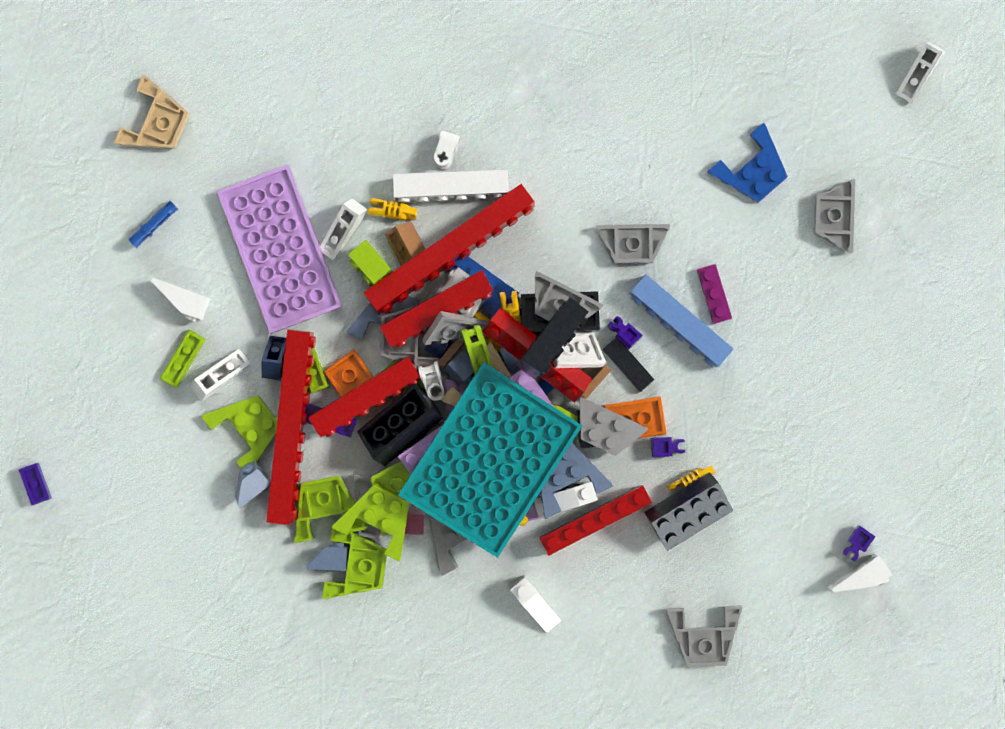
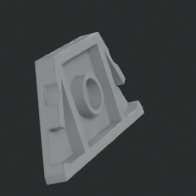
M851 179L815 196L814 234L848 253L853 252L855 179Z
M670 224L596 225V230L614 264L653 263L670 228Z
M536 271L535 315L550 321L569 297L589 311L585 316L586 318H589L603 307V304Z
M583 397L579 398V421L582 425L580 440L614 456L619 454L648 429Z

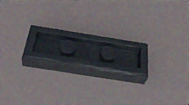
M613 339L602 349L639 392H642L655 380L618 339Z

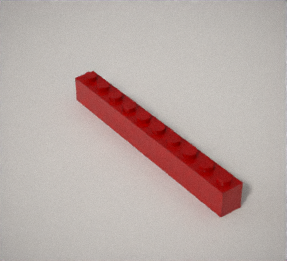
M522 184L518 185L364 292L366 298L378 315L389 312L395 303L405 301L408 298V294L421 290L424 287V283L429 280H435L440 276V272L455 266V261L460 258H467L473 249L483 247L487 243L486 240L492 236L495 238L503 232L502 229L516 224L521 216L529 215L534 210L535 201Z
M287 330L267 523L290 525L297 518L295 501L299 499V490H297V483L301 480L299 465L303 462L304 456L301 447L305 443L306 438L303 428L308 420V414L305 413V410L310 401V394H307L308 386H311L312 375L309 374L310 367H313L314 356H311L312 348H315L316 345L314 332Z

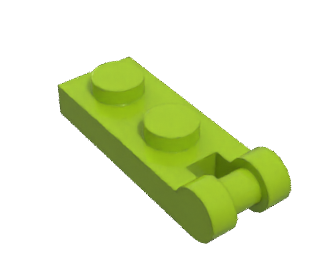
M475 325L469 330H460L474 375L483 362L494 368L480 325ZM476 335L478 341L471 343L470 337Z

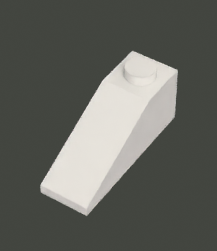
M930 42L925 43L896 95L913 103L945 50Z
M353 199L344 203L320 245L322 253L335 260L359 226L368 209Z
M152 277L151 281L181 313L186 314V319L196 322V319H203L210 301L209 298Z
M238 349L194 379L190 388L200 401L203 402L251 363Z
M584 482L553 493L561 511L598 500L592 482ZM541 497L535 499L534 506L538 518L544 517Z
M874 554L827 588L832 592H841L878 585L882 586L889 581L892 573L880 556Z
M523 576L510 587V591L546 633L561 621L526 576Z

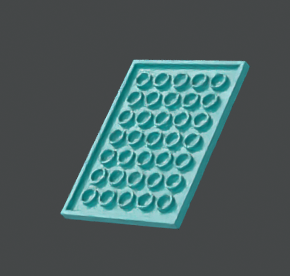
M483 362L398 495L498 558L582 428V425Z

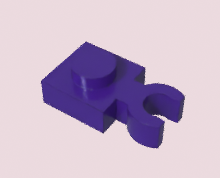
M616 316L613 320L617 325L610 321L607 326L609 330L617 332L615 338L627 349L632 348L643 336L630 323L625 326L619 316Z
M672 437L651 438L652 457L672 456V451L680 454L685 453V450L678 449V444L685 442V440L675 439L672 442Z
M858 525L847 540L851 543V546L846 547L842 554L846 556L849 551H852L853 557L851 560L856 561L859 557V550L866 552L876 536Z

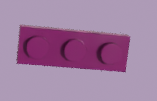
M716 264L697 269L712 323L716 324L732 319Z

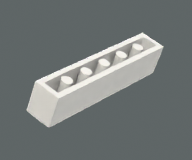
M508 170L393 174L394 199L398 200L399 203H409L410 200L429 202V199H437V201L443 202L448 201V198L464 201L467 200V197H475V200H484L488 196H494V199H499L509 192Z

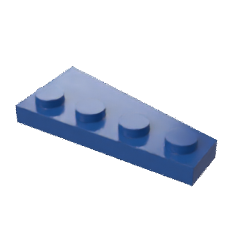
M469 256L455 261L456 264L451 268V271L460 268L471 276L483 270L494 290L491 292L492 296L487 298L482 304V307L491 317L496 314L499 308H502L499 293L505 292V295L508 296V302L512 301V291L516 290Z

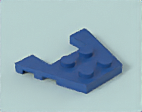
M765 123L761 124L750 134L762 151L738 172L733 174L722 160L707 171L709 175L715 176L721 182L732 186L757 203L788 177Z

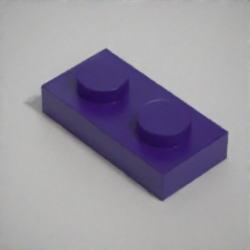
M39 463L19 469L31 506L52 499Z

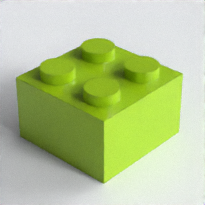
M366 239L348 254L351 258L349 260L350 264L357 272L361 270L364 273L361 276L370 287L393 272Z

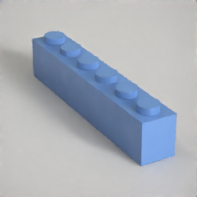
M645 274L629 293L632 295L631 299L637 305L642 304L646 307L645 311L653 318L655 316L661 320L660 324L667 330L671 328L676 333L674 336L681 342L686 341L691 345L689 347L691 351L697 355L700 353L704 356V361L709 366L719 367L734 350V348L648 275Z

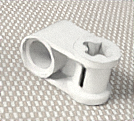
M446 131L441 132L434 154L437 168L446 170L451 166L454 155L459 147L461 136ZM443 156H446V160L440 162V159H442Z
M435 361L434 364L425 367L418 366L419 374L428 397L431 400L439 401L444 397L445 387L438 362ZM439 387L441 390L435 393L431 391V388Z

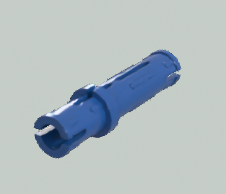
M169 200L144 225L142 224L140 229L128 240L138 248L148 237L151 238L153 236L152 233L175 213L178 208Z

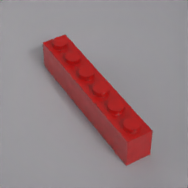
M480 270L382 324L380 329L389 345L398 348L407 343L405 339L411 336L415 339L424 333L422 330L432 325L440 311L458 314L456 311L462 308L467 310L475 305L474 301L478 299L483 301L491 297L490 292L494 290L483 270Z
M499 308L482 331L518 360L537 337L501 308ZM551 361L552 367L541 378L575 403L585 392L592 378L579 368H555Z
M406 356L316 411L308 419L320 438L324 435L329 437L337 432L335 430L337 427L342 425L344 428L352 423V418L355 416L362 417L369 412L368 408L373 405L376 407L386 402V397L390 395L395 397L402 392L401 388L408 385L411 387L414 383L419 382L417 378L420 377V374L410 357Z
M640 485L539 538L548 556L651 504L652 501L644 486Z

